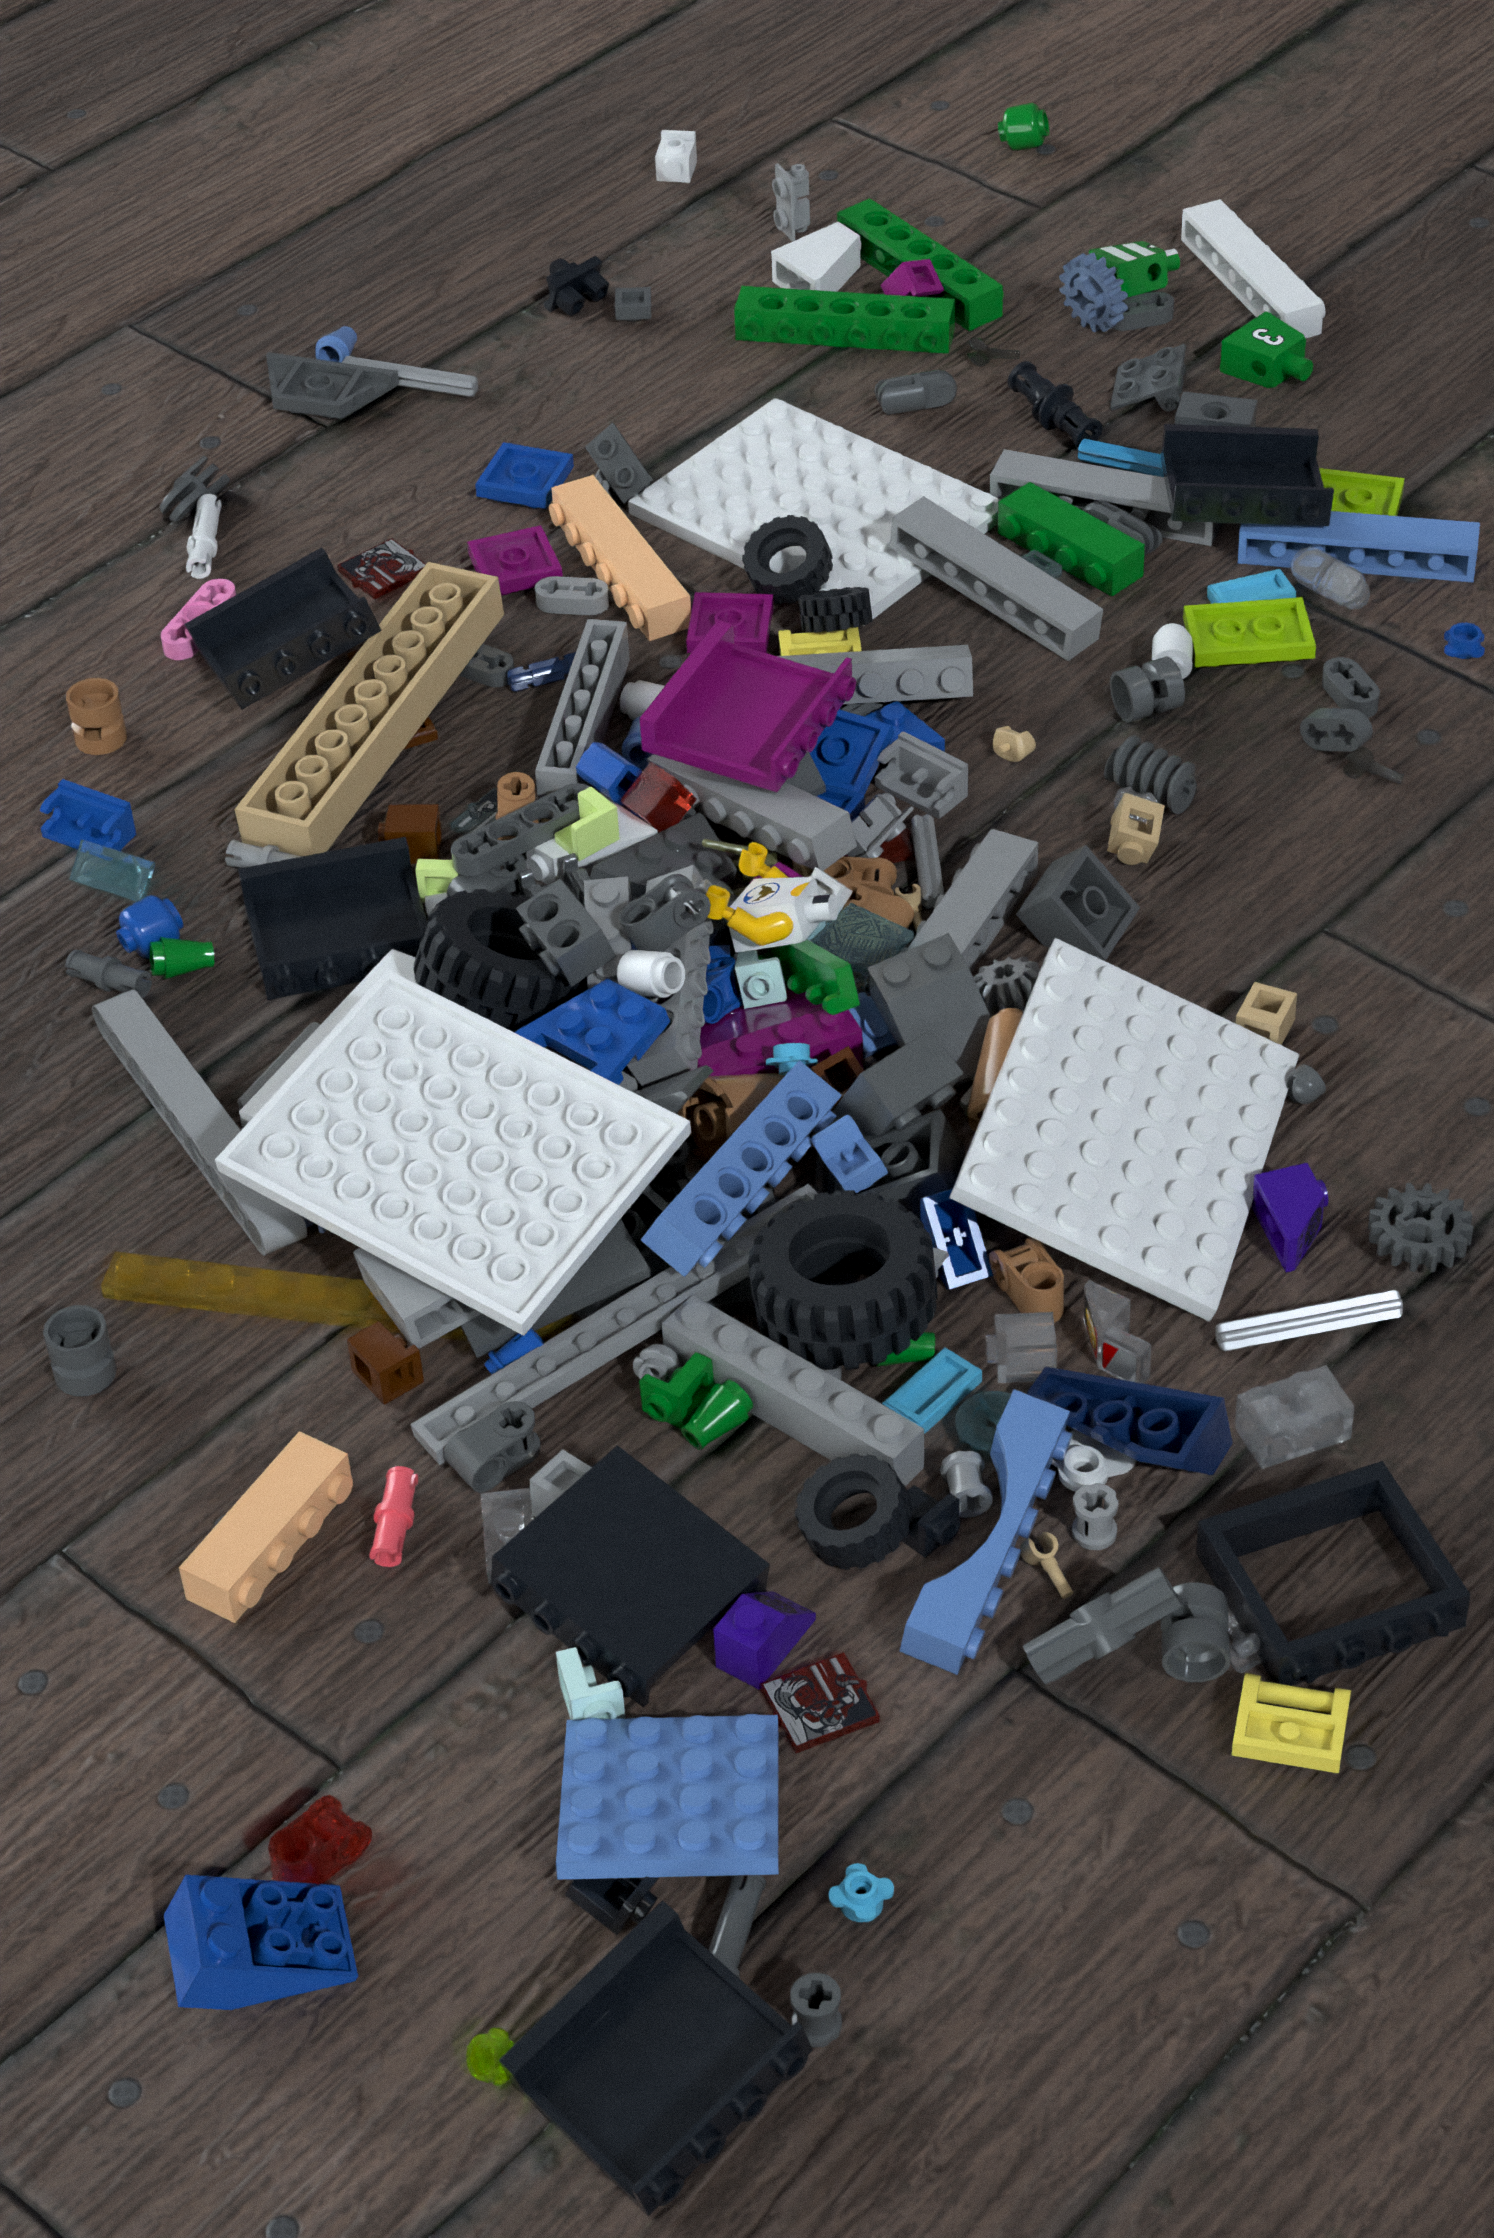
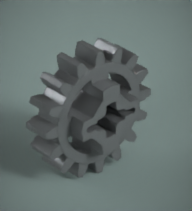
M1406 1183L1405 1192L1400 1193L1392 1187L1388 1189L1387 1199L1382 1197L1376 1198L1375 1209H1370L1369 1242L1378 1244L1377 1254L1379 1256L1391 1254V1265L1397 1266L1402 1261L1409 1263V1270L1412 1272L1416 1271L1419 1264H1425L1430 1272H1435L1436 1263L1441 1262L1450 1268L1453 1266L1454 1256L1464 1258L1467 1245H1471L1473 1226L1471 1225L1472 1213L1470 1211H1463L1464 1201L1462 1199L1448 1200L1450 1190L1446 1188L1436 1194L1432 1192L1431 1184L1426 1183L1421 1191L1415 1190L1411 1183ZM1394 1219L1395 1225L1391 1226L1390 1223ZM1450 1228L1451 1232L1446 1235V1230Z

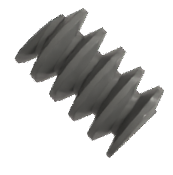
M1135 735L1128 737L1123 744L1111 753L1103 773L1106 780L1110 782L1115 781L1116 785L1128 788L1132 793L1142 794L1143 798L1165 805L1164 808H1169L1175 814L1183 813L1189 808L1197 790V783L1194 778L1195 764L1189 761L1182 764L1181 757L1175 754L1168 758L1166 750L1159 748L1155 751L1154 744L1148 741L1141 743V738Z

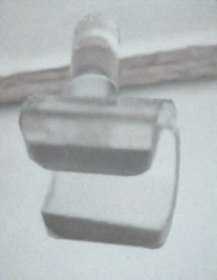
M1228 1609V1632L1233 1640L1230 1644V1664L1237 1672L1244 1673L1261 1663V1657L1257 1653L1260 1648V1639L1255 1633L1250 1632L1246 1634L1231 1610Z

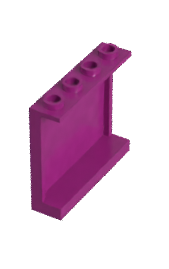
M718 619L639 718L642 751L778 792L785 781L795 775L799 763L806 753L813 751L818 737L826 726L830 727L833 724L837 712L843 703L850 701L853 697L856 679L852 677V659L846 657L835 673H831L734 644L733 623Z

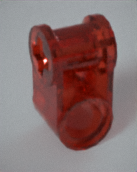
M327 1795L321 1797L306 1812L283 1829L277 1831L270 1838L268 1851L273 1881L323 1884L343 1867L355 1862L365 1852L372 1839L371 1828L362 1821L355 1822L342 1811V1804L335 1796Z

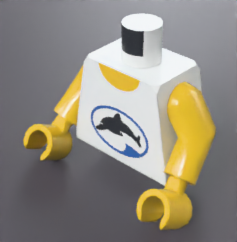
M756 842L749 844L748 851L742 850L739 859V869L744 875L751 877L761 876L762 878L753 879L730 907L727 906L730 893L726 889L711 885L705 894L711 904L708 918L716 920L724 918L727 920L726 925L730 929L735 952L758 950L805 941L820 922L837 919L839 906L836 896L834 894L819 895L816 882L811 877L789 878L776 866L772 868L765 864L768 853L767 849Z

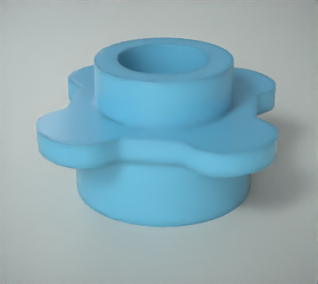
M786 1043L773 1046V1058L766 1059V1065H773L779 1069V1075H786L799 1060L806 1066H815L818 1064V1059L810 1058V1045Z
M859 1863L852 1864L846 1868V1877L839 1885L830 1888L828 1893L829 1902L834 1907H840L842 1913L848 1919L856 1922H869L881 1913L883 1900L890 1899L893 1896L894 1885L888 1878H878L869 1873L865 1865ZM858 1890L866 1891L865 1894H857L856 1892Z

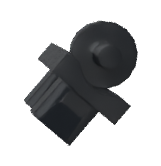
M596 255L579 265L575 262L569 264L562 258L551 262L549 267L550 275L546 277L550 297L544 301V307L550 313L561 308L571 317L580 312L584 307L586 299L582 296L584 293L595 302L605 298L609 282L600 274L603 262Z

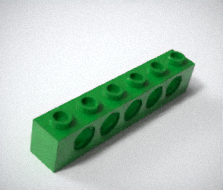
M869 198L837 212V222L860 235V259L887 277L902 262L930 259L944 290L940 294H933L928 297L955 299V322L966 330L972 331L1003 316L1004 293L1002 284Z
M741 286L734 308L735 338L741 341L949 354L955 331V299Z

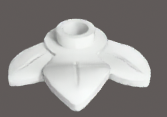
M1073 1429L1070 1432L1073 1433L1063 1461L1053 1459L1052 1465L1058 1468V1476L1061 1483L1068 1489L1076 1492L1083 1485L1095 1483L1105 1485L1108 1477L1127 1473L1134 1467L1137 1460Z

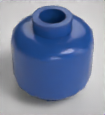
M149 895L125 908L120 913L119 923L121 929L116 931V935L127 953L135 951L142 958L149 959L150 942L160 941V937L180 939V929L184 926L179 912L169 899L161 900L157 896Z

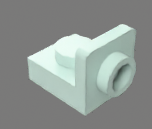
M756 950L738 952L735 971L744 1009L786 1001L787 990L780 960L776 957L759 960Z
M576 1647L556 1652L559 1683L571 1720H584L587 1718L625 1719L623 1690L619 1681L597 1685L592 1666L582 1667Z

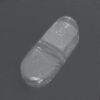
M1314 547L1301 549L1294 555L1291 561V572L1300 584L1334 603L1352 610L1362 608L1368 603L1370 589L1360 571Z

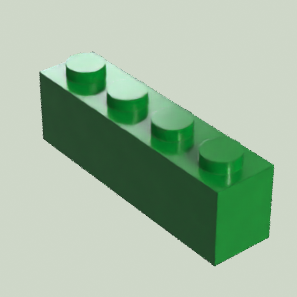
M1029 482L998 501V534L1109 596H1114L1143 577L1145 544L1037 485Z

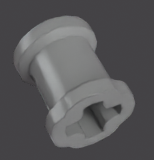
M957 1451L949 1454L942 1460L940 1468L941 1477L948 1483L950 1493L959 1498V1517L962 1518L981 1515L992 1505V1493L984 1485L982 1477L985 1468L984 1460L980 1454L974 1451Z
M1101 1483L1083 1485L1076 1490L1073 1496V1506L1077 1517L1072 1524V1537L1082 1548L1102 1550L1112 1545L1117 1537V1524L1113 1517L1117 1513L1119 1503L1116 1498V1492L1109 1486ZM1102 1499L1105 1500L1104 1509H1102ZM1086 1524L1088 1525V1535L1086 1534Z

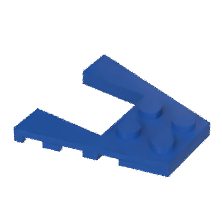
M607 978L514 1033L544 1048L548 1046L587 1067L595 1074L619 1085L624 1080L621 1073L632 1058L637 1061L641 1059L670 1023V1019L664 1007Z

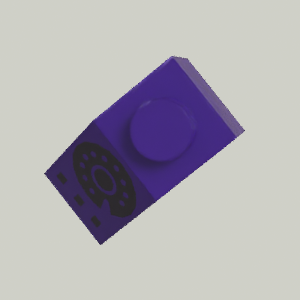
M1308 1163L1254 1175L1252 1209L1286 1273L1295 1271L1322 1228L1323 1207H1327L1329 1202L1324 1182L1321 1179L1316 1180Z
M773 1591L742 1594L713 1629L716 1668L760 1690L814 1623L816 1613Z

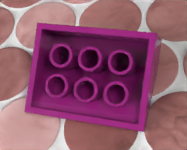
M786 988L787 999L784 1002L744 1009V1005L726 1014L718 1022L704 1024L701 1027L700 1033L702 1055L698 1058L697 1068L705 1065L709 1066L713 1070L710 1076L779 1073V1069L775 1068V1066L766 1065V1059L773 1058V1046L786 1043H804L810 1045V1058L818 1059V1063L849 1046L863 1069L862 1029L849 1010L831 1015L824 1011L822 1003L814 1005L806 999V992L796 994L789 990V988Z

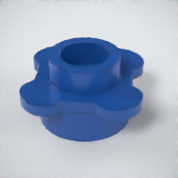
M1457 623L1444 633V639L1448 641V645L1444 647L1446 655L1460 659L1479 658L1484 655L1485 648L1481 646V642L1484 641V634L1478 626L1472 623Z

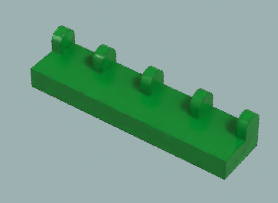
M807 939L801 943L767 948V953L758 956L759 960L778 958L784 982L788 981L789 990L796 994L806 992V999L814 1005L822 1003L824 1011L831 1015H836L860 1005L851 964Z

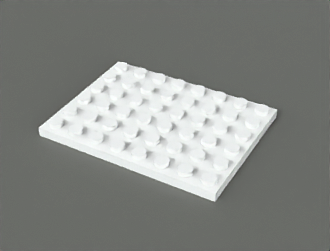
M774 398L630 499L628 507L629 514L743 569L742 555L745 552V543H748L750 535L754 531L756 532L762 524L768 523L773 518L779 516L780 518L787 517V515L807 517L809 521H814L819 529L822 530L833 555V559H831L833 569L829 573L828 581L824 582L819 591H829L835 588L842 589L844 587H866L869 589L872 618L874 619L932 575L890 548L892 519L896 514L924 496L985 534L998 524V501L1001 499ZM800 546L787 547L770 559V569L777 574L792 571L805 561L806 551Z
M1055 938L1047 952L949 1198L1210 1322L1218 1309L1252 1204L1254 1175L1262 1173L1289 1089L1286 1088V1080L1295 1070L1300 1054Z
M387 969L218 1155L215 1162L219 1172L524 1336L691 1134V1125L689 1120Z

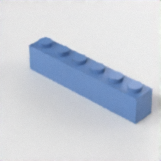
M1331 511L1329 526L1241 523L1238 564L1474 582L1480 523Z

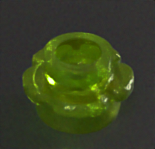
M491 2028L488 2034L476 2035L470 2041L467 2048L466 2061L470 2073L477 2080L486 2083L493 2082L497 2086L503 2085L510 2080V2077L505 2073L498 2061L515 2045L509 2039L507 2031L502 2028Z

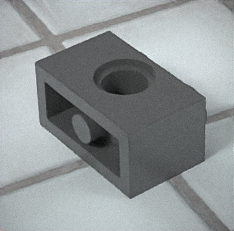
M1183 391L1175 415V424L1256 427L1257 400Z

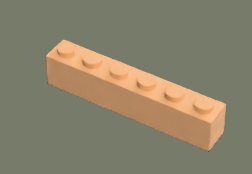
M590 475L552 487L553 503L549 505V513L553 524L562 528L568 543L571 546H576L581 553L585 565L591 566L596 572L597 578L608 585L616 605L619 608L623 607L633 627L635 629L639 628L649 641L688 629L691 616L690 595L595 476Z

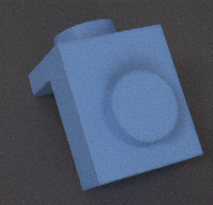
M866 992L858 993L860 1005L849 1009V1011L862 1029L864 1059L895 1047L898 1044L871 996L868 997Z
M850 1115L842 1117L811 1138V1142L826 1168L842 1190H855L858 1193L869 1188L875 1181L888 1174L882 1160L865 1140Z

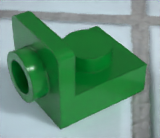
M695 1352L683 1367H678L672 1373L668 1383L645 1374L639 1381L642 1410L656 1421L667 1422L681 1429L689 1422L714 1385L712 1359Z

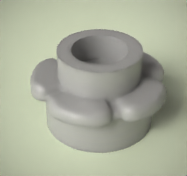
M654 1344L643 1349L640 1352V1357H636L633 1361V1371L639 1379L645 1374H649L667 1383L672 1373L680 1366L677 1354L671 1348L662 1344Z

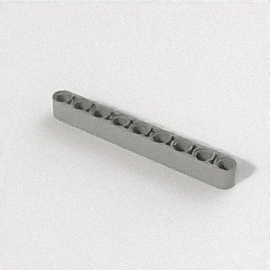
M131 989L93 1005L92 1013L103 1038L261 1255L266 1256L306 1238L307 1228L301 1215L218 1171L215 1159L241 1130L135 989Z

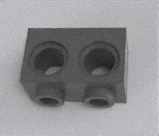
M561 878L516 908L525 923L518 929L533 951L541 947L543 951L539 956L550 973L556 976L561 972L571 986H574L616 957L602 929Z

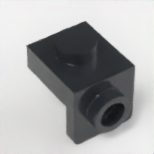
M645 1876L643 1880L641 1878L575 1879L565 1895L610 1931L618 1935L630 1919L639 1924L654 1906L658 1897L651 1891L660 1877Z

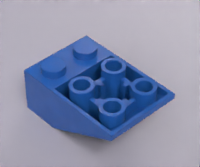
M185 1875L164 1913L178 2007L233 2010L354 1982L358 1978L340 1885Z

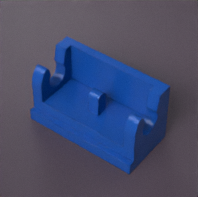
M65 779L58 783V788L45 799L40 808V812L49 814L54 808L51 818L47 819L41 827L42 837L108 861L136 835L130 802Z

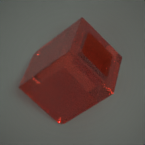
M653 762L648 764L621 798V802L627 808L647 821L653 828L658 830V833L679 823L697 800L678 779Z

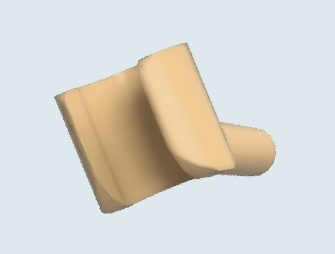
M912 884L913 893L903 894L900 892L899 887H896L895 896L905 899L914 910L915 917L912 924L915 931H917L919 924L923 921L921 917L920 886Z
M1043 1532L1038 1536V1541L1043 1547V1554L1037 1551L1034 1542L1030 1538L1023 1541L1020 1550L1024 1561L1034 1566L1042 1565L1062 1599L1070 1597L1073 1594V1590L1054 1557L1058 1551L1057 1538L1048 1532Z

